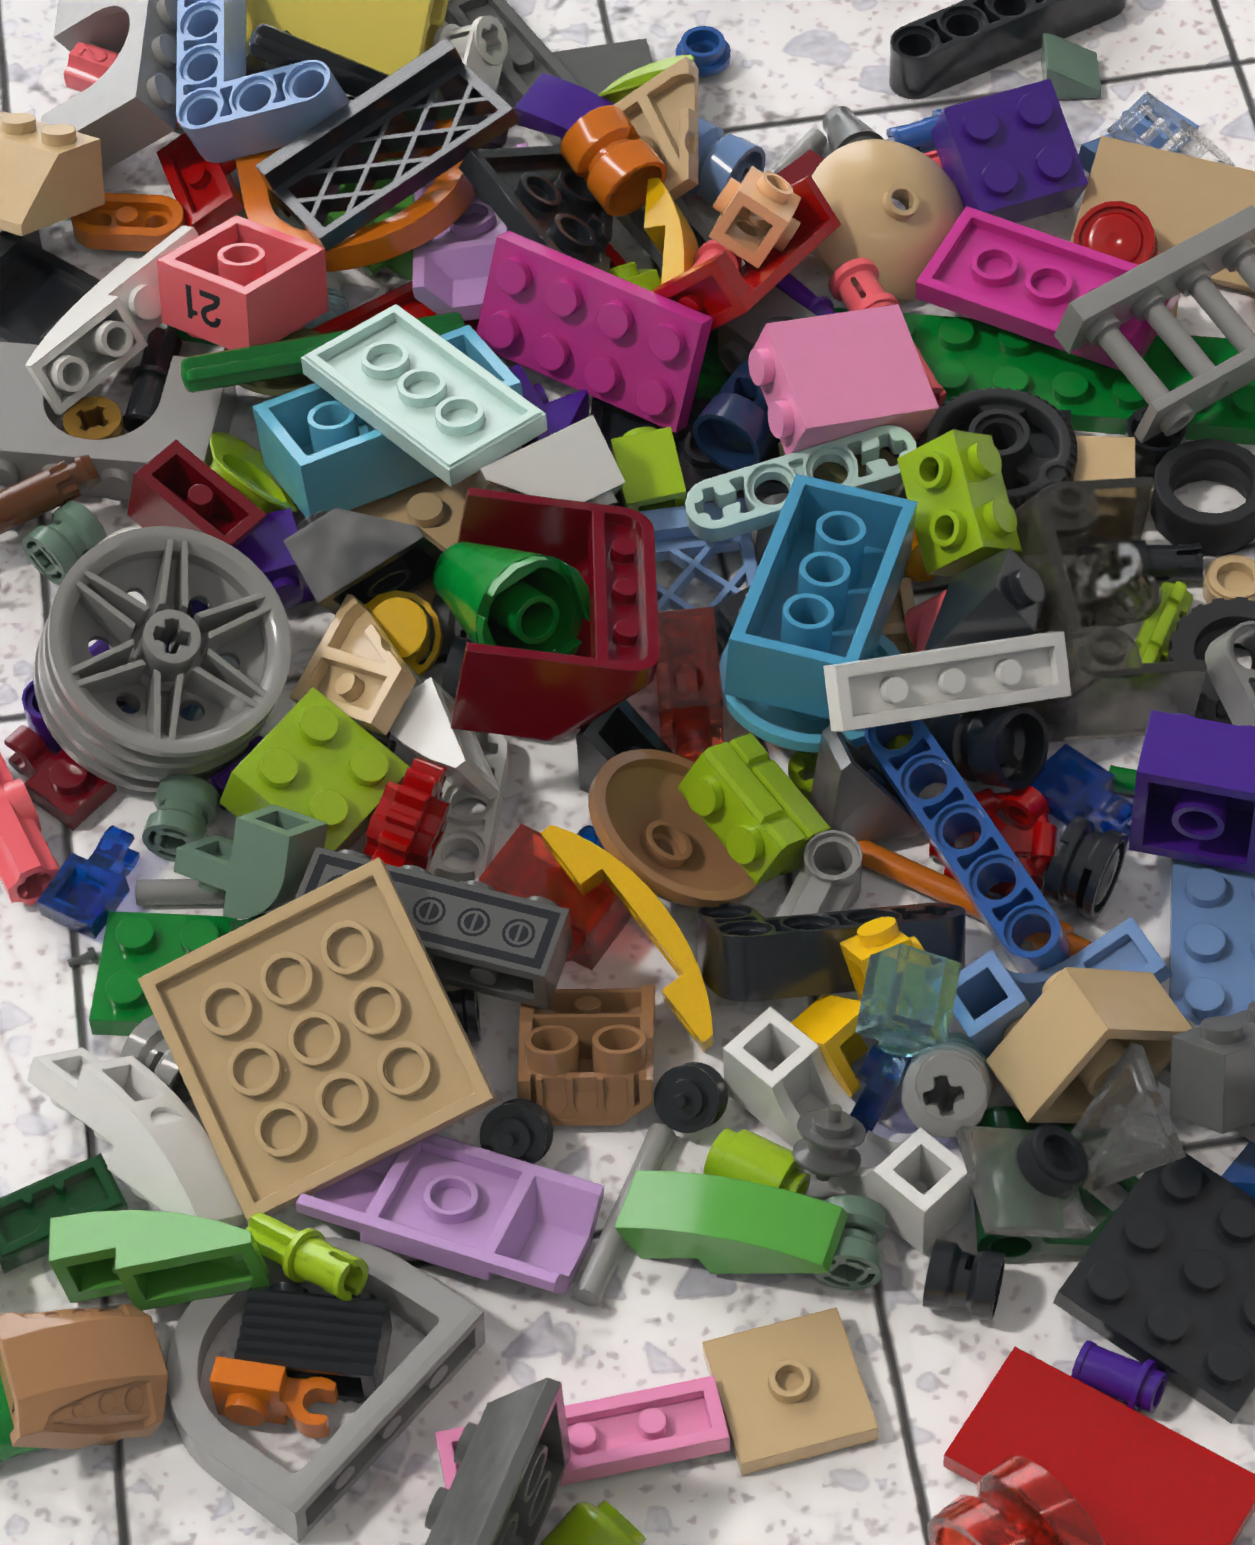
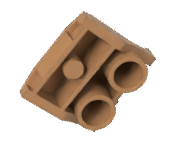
M642 985V988L556 989L549 1010L521 1003L517 1071L518 1099H528L539 1104L549 1115L553 1126H620L653 1103L655 985Z
M125 1303L116 1309H63L41 1313L9 1312L0 1314V1375L14 1426L13 1431L9 1434L13 1447L77 1450L94 1444L112 1445L120 1439L151 1437L163 1423L168 1372L150 1315L131 1304Z

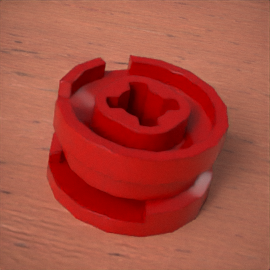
M1105 201L1090 208L1079 220L1074 232L1075 244L1136 265H1141L1158 255V240L1148 216L1137 206L1124 201Z

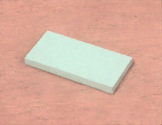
M397 304L301 357L304 375L450 487L548 430L546 413Z

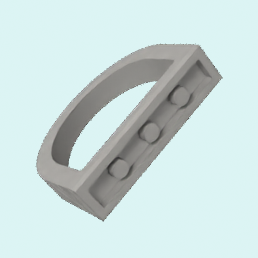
M325 1237V1241L330 1243V1245L364 1259L368 1264L369 1272L366 1284L362 1290L374 1294L378 1300L388 1301L391 1312L426 1337L299 1472H289L224 1427L206 1405L200 1390L202 1368L207 1352L222 1327L239 1310L245 1307L248 1290L191 1301L175 1328L167 1355V1392L176 1430L189 1454L212 1478L268 1519L298 1544L485 1344L483 1310L400 1257L380 1247L353 1239ZM262 1255L271 1274V1285L277 1282H291L298 1285L313 1284L307 1281L294 1282L285 1276L281 1264ZM270 1286L260 1287V1289H269Z

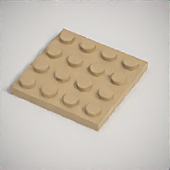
M379 857L138 978L248 1222L249 1218L256 1213L262 1212L271 1216L295 1204L301 1193L311 1196L498 1102L385 863Z

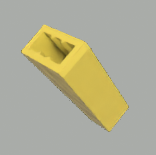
M246 0V54H249V40L255 28L259 24H267L282 31L287 29L296 37L391 75L433 47L435 33L437 29L444 25L448 0Z

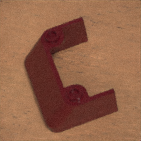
M468 487L457 543L470 542L543 554L565 561L578 570L589 587L590 622L583 619L577 639L581 640L582 643L575 655L466 642L450 729L533 738L542 741L567 738L648 686L655 677L660 648L654 527L645 515L626 507Z

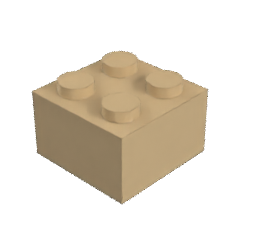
M1064 967L1063 970L1058 971L1045 982L1041 996L1025 1015L1012 1022L1003 1033L1002 1042L986 1059V1062L1027 1122L1115 1124L1117 1118H1121L1171 1061L1172 1036L1191 1030L1192 1027L1152 972Z

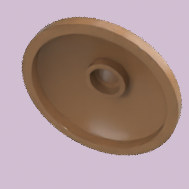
M653 749L630 750L608 760L592 781L588 796L590 818L605 851L612 854L633 871L657 897L678 905L693 908L707 906L710 908L725 903L737 904L754 891L757 885L743 868L731 858L725 846L702 818L690 808L687 800L678 791V785L695 762L673 753Z

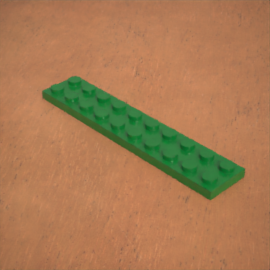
M834 308V311L836 313L848 312V309ZM902 313L914 344L920 350L921 355L938 383L942 385L947 393L945 402H948L953 397H958L961 393L965 394L970 390L975 392L979 388L987 389V387H992V389H997V387H1001V389L1012 388L1015 391L1019 389L1021 392H1030L1032 396H1040L1041 399L1047 400L1049 404H1053L1057 410H1071V426L1074 431L1122 435L1126 434L1127 420L1132 413L1142 407L1149 406L1122 371L972 318ZM718 327L710 331L694 398L713 399L715 395L719 394L725 382L732 375L718 359ZM1156 335L1143 356V360L1166 388L1172 391L1194 378L1159 335ZM1190 335L1215 366L1239 354L1227 338ZM1255 380L1195 413L1192 420L1186 425L1185 440L1209 438L1226 440L1235 444L1255 445Z

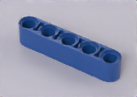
M923 720L865 728V738L880 770L1019 973H1032L1050 968L1070 958V946L1056 913ZM899 735L912 736L910 742L905 747L898 750L886 749L888 743L894 737ZM933 783L946 784L944 791L937 797L932 799L919 798L921 791L928 785ZM967 832L981 834L978 841L971 847L966 849L952 847L955 840L962 834ZM1012 882L1016 884L1013 891L1005 898L999 900L986 898L989 890L998 883ZM1045 932L1051 935L1048 943L1041 949L1036 951L1021 949L1023 941L1031 934Z

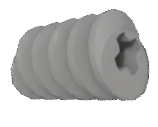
M944 1032L929 1038L917 1049L902 1082L901 1101L907 1117L918 1129L921 1127L934 1137L953 1138L969 1132L981 1121L993 1088V1071L986 1062L988 1057L976 1048L969 1036L963 1033ZM947 1076L950 1086H960L958 1093L949 1094L946 1084H936L938 1077Z

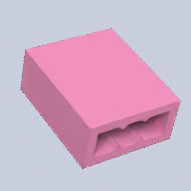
M899 304L767 323L749 354L748 366L750 376L754 384L761 387L768 406L770 430L774 437L780 438L786 455L885 425L902 427L912 435L914 440L920 439L921 434L939 409Z

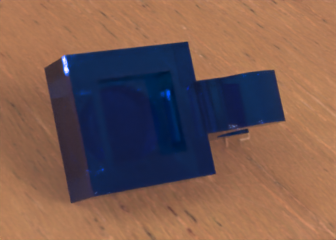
M1065 743L1046 760L1041 774L1030 786L1037 789L1046 798L1050 808L1049 814L1066 826H1068L1073 818L1077 819L1079 816L1092 821L1095 830L1102 833L1113 829L1126 834L1129 842L1131 825L1127 823L1132 819L1133 804L1125 798L1113 794L1115 792V775Z
M111 825L102 835L96 849L88 860L71 853L37 900L41 915L96 940L107 924L109 911H116L130 891L126 877L135 868L140 858L139 852L129 848L135 839L134 834Z

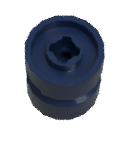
M748 360L741 362L725 382L719 394L713 397L693 424V436L698 447L707 458L730 472L761 463L775 446L777 439H779L774 437L770 430L768 406L761 387L755 385L752 381Z

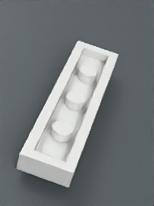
M1064 631L1046 632L823 666L831 731H850L1072 696Z

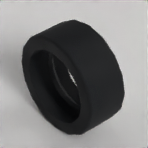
M1209 438L1184 442L1168 451L1155 468L1150 513L1156 529L1172 545L1201 542L1202 553L1200 554L1214 556L1235 552L1251 543L1255 539V456L1248 449L1230 441ZM1202 480L1215 481L1236 489L1246 499V502L1232 511L1221 513L1199 512L1184 505L1174 495V491L1191 482Z

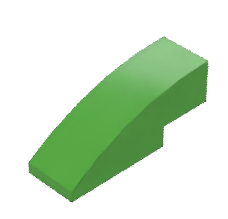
M636 1170L614 1228L640 1259L698 1258L710 1274L829 1273L848 1214L841 1206L760 1183L688 1172Z
M147 1210L96 1211L50 1218L49 1263L70 1303L127 1292L133 1306L144 1311L271 1285V1274L251 1231L221 1221L182 1213Z

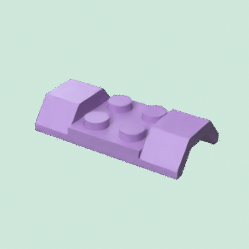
M528 143L516 144L514 148L528 147ZM435 179L414 193V202L429 189ZM476 194L467 210L450 227L428 242L413 249L412 289L414 298L436 314L460 313L464 321L480 318L496 238L498 235L507 232V226L493 209L481 201Z
M432 1134L315 1193L313 1197L301 1193L296 1201V1212L359 1231L361 1242L489 1281L492 1274H496L544 1290L566 1295L591 1246L604 1197V1185Z

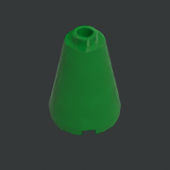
M460 542L447 548L435 564L433 571L434 587L473 643L567 655L576 654L582 643L581 640L577 639L583 619L590 622V593L588 585L578 570L565 561L543 554Z

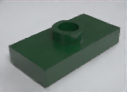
M101 1153L0 1197V1266L4 1274L49 1254L50 1218L96 1211L129 1210L111 1171L107 1169L108 1166Z

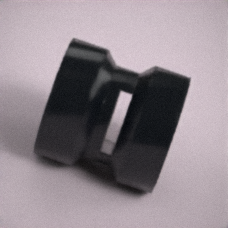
M936 1239L928 1265L922 1306L943 1312L952 1306L962 1307L967 1310L971 1318L992 1322L999 1300L1006 1253L983 1249L976 1255L962 1251L956 1242Z

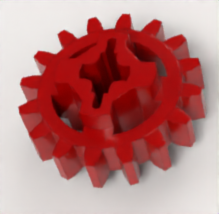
M414 758L411 767L407 768L402 785L388 781L365 835L367 836L364 854L372 856L371 860L379 857L385 864L397 867L414 865L427 871L429 870L432 858L443 838L448 823L446 819L451 804L441 800L443 795L441 791L447 776H445L447 768L421 758Z

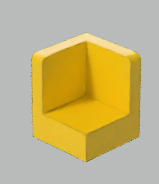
M824 994L796 1017L791 1024L820 1046L833 1076L848 1096L852 1097L861 1089V1085L850 1066L869 1050L858 1030L873 1018L874 1013L868 1002Z

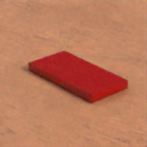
M1015 1346L943 1457V1467L1086 1545H1234L1255 1511L1254 1473Z

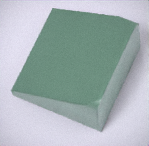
M1043 33L1041 49L1043 80L1051 78L1057 98H1101L1097 53L1056 35Z

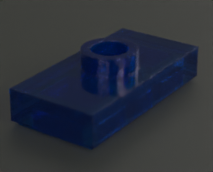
M919 1018L899 1026L887 1048L874 1042L855 1076L856 1079L864 1082L866 1086L852 1109L850 1116L863 1124L866 1134L868 1131H873L928 1030L926 1028L927 1023Z

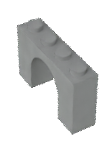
M59 0L53 35L55 40L69 52L78 42L119 53L110 68L94 84L43 114L41 122L50 125L69 124L74 126L78 133L100 138L102 168L105 171L175 131L177 0Z
M0 342V485L4 487L14 485L62 461H65L66 465L74 462V458L78 456L89 455L101 482L92 489L88 490V488L81 490V496L109 498L116 501L129 500L134 473L175 439L210 467L213 461L209 443L211 434L218 431L225 433L230 431L238 401L236 387L230 386L195 393L188 392L181 378V361L186 357L173 356L159 406L142 426L125 435L103 440H89L71 436L55 426L58 414L54 413L25 367V364L38 345Z

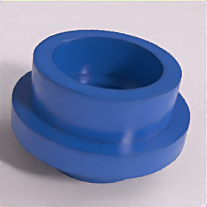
M697 26L683 34L681 41L676 47V56L692 55L698 68V77H709L727 68L731 60V49L724 35L719 30L709 26Z

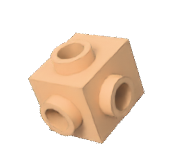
M752 166L741 183L731 177L716 199L712 208L721 214L709 237L723 245L732 254L743 258L759 269L771 249L774 247L782 253L797 231L801 222L792 216L801 197L793 193L791 185L781 176L769 171L761 172Z

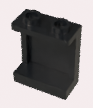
M39 230L24 236L6 231L0 232V342L39 345L57 322L89 290L101 281L43 249Z

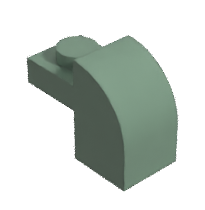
M274 804L236 817L233 840L214 834L177 847L174 872L197 880L198 886L205 891L226 894L223 916L235 919L250 918L295 900L315 848H324L328 823Z

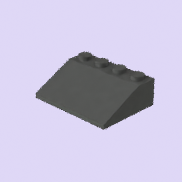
M547 1377L487 1403L478 1425L472 1422L467 1423L459 1438L454 1454V1463L460 1466L450 1489L442 1486L439 1487L429 1506L425 1528L430 1529L431 1532L425 1545H534L571 1457L561 1382Z

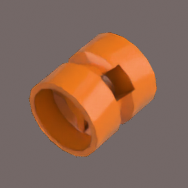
M614 105L601 106L588 112L571 126L562 139L560 147L562 157L577 176L584 178L590 193L604 211L611 216L627 215L645 205L648 179L659 177L663 184L666 180L667 169L665 164L646 141L640 139L634 125L623 111Z

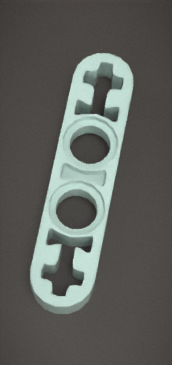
M894 425L879 426L705 479L695 484L687 494L685 500L687 525L695 536L709 542L723 541L775 525L785 500L776 505L762 503L754 494L758 485L766 480H777L784 483L790 490L796 474L813 477L814 470L825 462H835L845 467L848 477L842 483L843 485L878 493L899 487L903 484L899 464L889 466L885 459H879V449L889 447L893 454H899V457L916 449V442L912 435L902 427ZM861 454L862 465L866 464V476H858V463L854 455ZM744 490L745 504L749 512L741 513L740 501L737 502L736 491ZM714 500L718 508H723V518L712 520L708 513H704V503Z

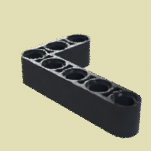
M963 0L903 25L893 32L890 37L889 85L894 93L906 99L929 97L1041 49L1043 33L1053 34L1065 39L1112 19L1122 13L1126 0Z

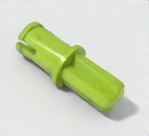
M262 1212L256 1213L249 1218L248 1227L245 1230L251 1231L261 1255L281 1264L285 1276L290 1280L313 1283L342 1301L352 1300V1294L357 1296L364 1288L369 1272L367 1262L360 1257L330 1245V1243L325 1241V1237L320 1231L314 1228L298 1231Z

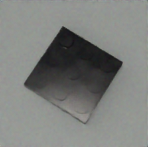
M1167 1141L1061 1286L1053 1303L1139 1362L1144 1364L1148 1359L1156 1361L1157 1369L1168 1374V1381L1229 1423H1232L1255 1390V1198Z

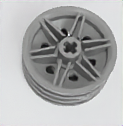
M169 526L144 527L117 534L102 541L85 553L69 570L55 595L38 642L33 666L35 696L40 713L53 738L75 762L95 776L114 785L143 792H157L161 780L170 774L193 775L206 781L210 776L215 775L242 755L249 746L248 742L259 736L281 695L289 673L292 654L290 626L280 597L268 578L248 557L226 542L199 531ZM138 592L145 599L146 605L127 593ZM193 600H199L207 605L209 609L196 613L194 619L186 614L188 604ZM92 640H101L110 649L93 656L89 651L88 644ZM164 644L169 645L170 653L165 652ZM226 655L234 658L238 663V669L220 656ZM121 697L130 707L138 710V712L133 714L123 712L116 704V699ZM190 704H195L202 710L203 717L196 721H188L180 716L179 711Z

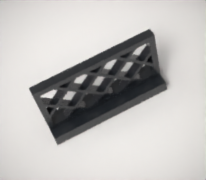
M445 38L255 166L279 209L288 218L293 216L327 252L464 160L470 150H479L520 121L514 109L463 63L455 46ZM492 114L479 124L469 125L472 116ZM454 119L449 128L433 129L437 120ZM443 146L442 149L430 157H421L425 148ZM406 151L402 160L385 162L388 153ZM394 179L393 182L384 188L373 190L377 180ZM358 183L354 192L337 194L341 185ZM346 211L341 217L323 227L329 213Z

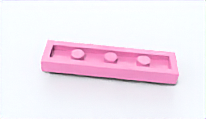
M712 1375L566 1405L565 1414L571 1457L559 1486L730 1451V1437L715 1376ZM465 1426L435 1432L445 1488L450 1489L460 1466L454 1463V1454Z

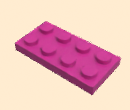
M966 206L917 279L915 298L1066 351L1054 335L1068 304L1139 265ZM1180 293L1166 300L1165 305L1170 312L1178 301ZM1136 317L1122 324L1119 328L1142 358L1157 335L1146 320L1138 321ZM1089 342L1070 352L1071 354L1121 371L1100 345L1093 346Z
M507 231L496 238L476 333L494 353L577 390H587L588 394L664 428L671 427V430L676 433L688 424L713 317L514 232Z

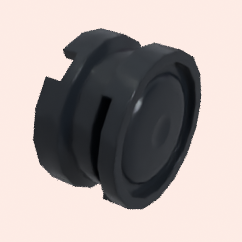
M1078 816L1077 819L1073 818L1062 834L1060 842L1064 844L1060 848L1057 857L1052 856L1043 886V896L1048 903L1058 907L1066 903L1076 906L1078 915L1094 920L1104 910L1117 883L1127 851L1128 838L1126 834L1113 829L1107 830L1105 833L1097 831L1092 821Z

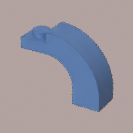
M1131 916L1072 957L1050 968L1032 973H1015L1006 969L994 951L991 950L937 986L936 989L976 1048L983 1055L989 1057L1002 1042L1003 1033L1012 1022L1025 1015L1041 996L1045 982L1052 975L1063 970L1064 967L1152 972L1160 984L1173 975Z

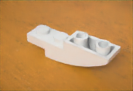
M182 225L142 258H127L89 290L57 322L34 350L25 367L55 414L61 415L148 345L144 337L162 323L157 260L197 238L199 235L194 227Z
M82 1047L32 1058L27 1081L50 1097V1101L54 1106L70 1112L90 1127L98 1139L113 1144L107 1169L131 1186V1190L135 1195L152 1202L164 1212H175L213 1219L236 1227L247 1223V1219L213 1144L202 1125L180 1098L155 1073L134 1056L101 1061Z

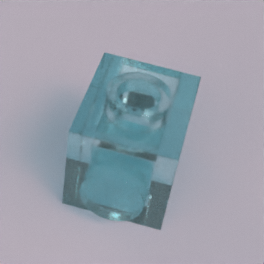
M902 943L870 955L855 1033L879 1040L878 1048L881 1051L902 1057H916L919 1055L920 1050L947 1042L962 963Z

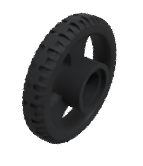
M987 387V389L979 388L975 392L970 390L965 394L961 393L958 397L951 398L939 407L931 422L920 436L919 447L953 430L958 425L973 419L968 432L991 435L994 446L1000 454L1002 477L1009 503L1013 507L1016 517H1020V514L1029 515L1031 512L1035 513L1039 511V508L1043 509L1048 504L1053 503L1056 498H1059L1073 479L1078 459L1075 432L1072 430L1068 419L1063 416V413L1057 410L1053 404H1049L1047 400L1041 399L1040 396H1032L1030 392H1021L1019 389L1015 391L1012 388L1001 389V387H997V389H992V387ZM1027 422L1038 427L1049 437L1056 450L1055 458H1040L1029 453L1030 428Z

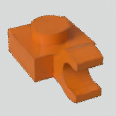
M216 1356L209 1382L217 1414L225 1415L233 1422L246 1426H259L264 1424V1422L286 1425L289 1417L293 1421L295 1428L304 1436L310 1438H325L329 1436L330 1425L328 1416L308 1412L307 1409L316 1402L337 1404L339 1395L334 1381L324 1377H311L308 1379L287 1377L284 1366Z

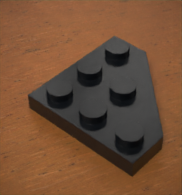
M561 145L470 150L458 168L473 185L476 196L489 205L507 226V231L514 232L609 273L611 258L605 254L606 247L612 240L613 216L604 211L590 193L584 178L577 176L564 160L560 152Z

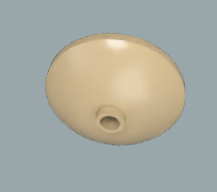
M869 139L856 141L838 148L820 163L812 174V178L841 225L812 251L813 256L830 277L844 263L852 259L868 258L877 266L880 274L878 281L886 293L893 294L900 304L919 300L915 298L917 279L965 209L956 185L935 161L922 152L899 142ZM892 199L900 201L906 210L898 209L893 204ZM853 278L851 280L854 287L859 285L857 279Z

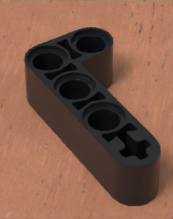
M724 903L717 907H699L696 910L697 964L704 984L717 996L731 1001H763L854 992L856 989L839 943L858 935V928L868 921L880 917H894L899 931L907 937L915 936L925 951L930 965V973L924 975V979L930 984L943 983L965 968L966 911L961 906L949 903H919L765 918L754 908L743 904Z

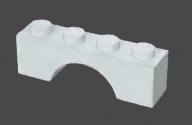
M769 1007L723 1047L724 1081L727 1085L728 1095L792 1148L798 1140L803 1138L797 1130V1122L806 1112L828 1108L831 1104H837L842 1107V1111L863 1124L866 1130V1137L864 1142L856 1147L861 1156L860 1167L849 1175L832 1177L830 1179L850 1195L867 1197L880 1203L887 1212V1226L921 1254H924L934 1245L936 1239H940L969 1212L972 1168L921 1127L913 1133H899L883 1126L870 1117L848 1096L837 1082L824 1059L820 1046L772 1007Z

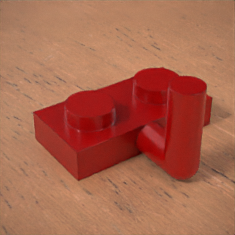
M185 132L156 152L174 197L183 208L186 225L194 227L199 236L245 209L231 175V172L237 169L235 159L221 163L206 161L199 154Z

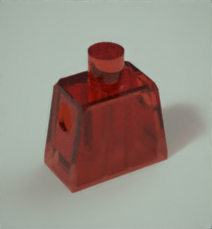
M714 607L658 611L660 656L653 681L659 737L670 749H675L676 755L696 762L701 753L707 748L723 742V697Z

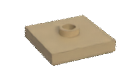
M837 1307L702 1342L703 1357L709 1375L715 1376L730 1441L741 1476L878 1440L879 1427Z

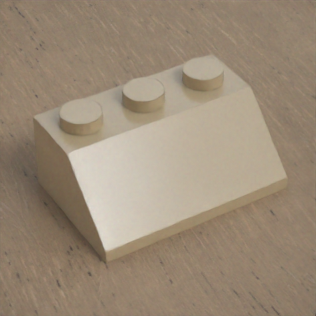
M0 111V230L24 236L105 205L100 138L78 133L76 128L69 124L50 125L36 121L35 115L30 113L11 114Z

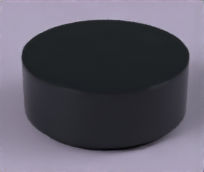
M1052 1124L1041 1125L1023 1139L1017 1148V1162L1022 1175L1032 1187L1047 1196H1065L1087 1176L1088 1159L1082 1145L1075 1136L1062 1127Z

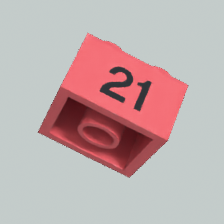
M237 215L157 260L162 323L184 331L191 337L204 339L230 350L278 342L289 334L301 330L306 324L329 311L325 248Z

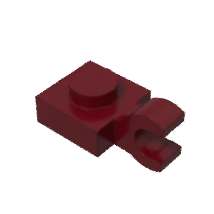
M25 725L19 726L4 740L5 745L15 752L8 759L9 764L20 774L30 778L24 784L32 802L72 831L117 791L116 785L84 769L63 749L54 755L44 741Z

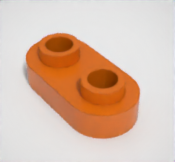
M104 193L105 205L71 217L74 237L78 243L86 248L96 250L149 252L182 225L186 226L183 208L180 203L165 195Z

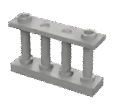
M1252 205L1071 301L1067 306L1054 335L1067 353L1089 342L1093 346L1100 345L1148 403L1149 406L1134 433L1140 443L1149 440L1161 432L1166 436L1177 433L1192 420L1195 413L1255 380V333L1210 280L1212 275L1225 268L1229 272L1237 271L1255 293V208ZM1179 293H1182L1185 297L1191 295L1239 354L1215 366L1166 307V300ZM1135 317L1138 321L1146 320L1194 379L1169 391L1119 330L1120 326Z

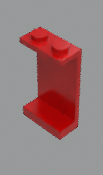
M808 175L791 185L793 193L801 197L792 217L801 223L782 253L773 247L759 269L743 259L745 264L739 272L728 253L724 251L650 291L713 317L711 330L748 312L832 234L841 223L812 176Z

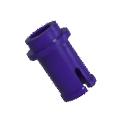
M1087 1340L1079 1351L1071 1375L1106 1395L1128 1403V1407L1138 1412L1145 1410L1149 1413H1153L1157 1409L1168 1381V1374L1157 1369L1156 1361L1148 1359L1143 1364L1100 1347L1097 1343Z

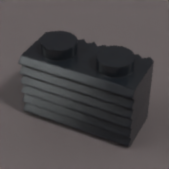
M277 1282L272 1284L269 1289L249 1288L234 1359L284 1366L287 1377L308 1379L311 1377L328 1378L336 1383L339 1400L343 1402L352 1400L360 1404L366 1401L383 1382L392 1334L388 1301L378 1300L374 1294L362 1290L357 1296L352 1294V1300L342 1301L332 1295L309 1293L303 1286L291 1282Z

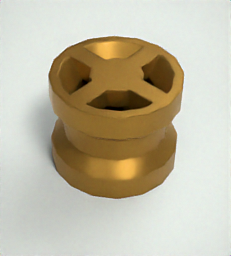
M101 396L82 398L68 408L63 415L64 432L74 437L103 440L125 435L122 412L117 403L109 398Z

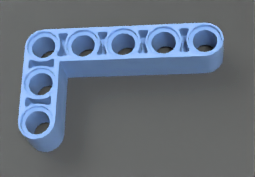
M177 0L176 116L178 123L206 161L221 163L284 147L350 102L329 67L322 61L306 60L246 76V0Z

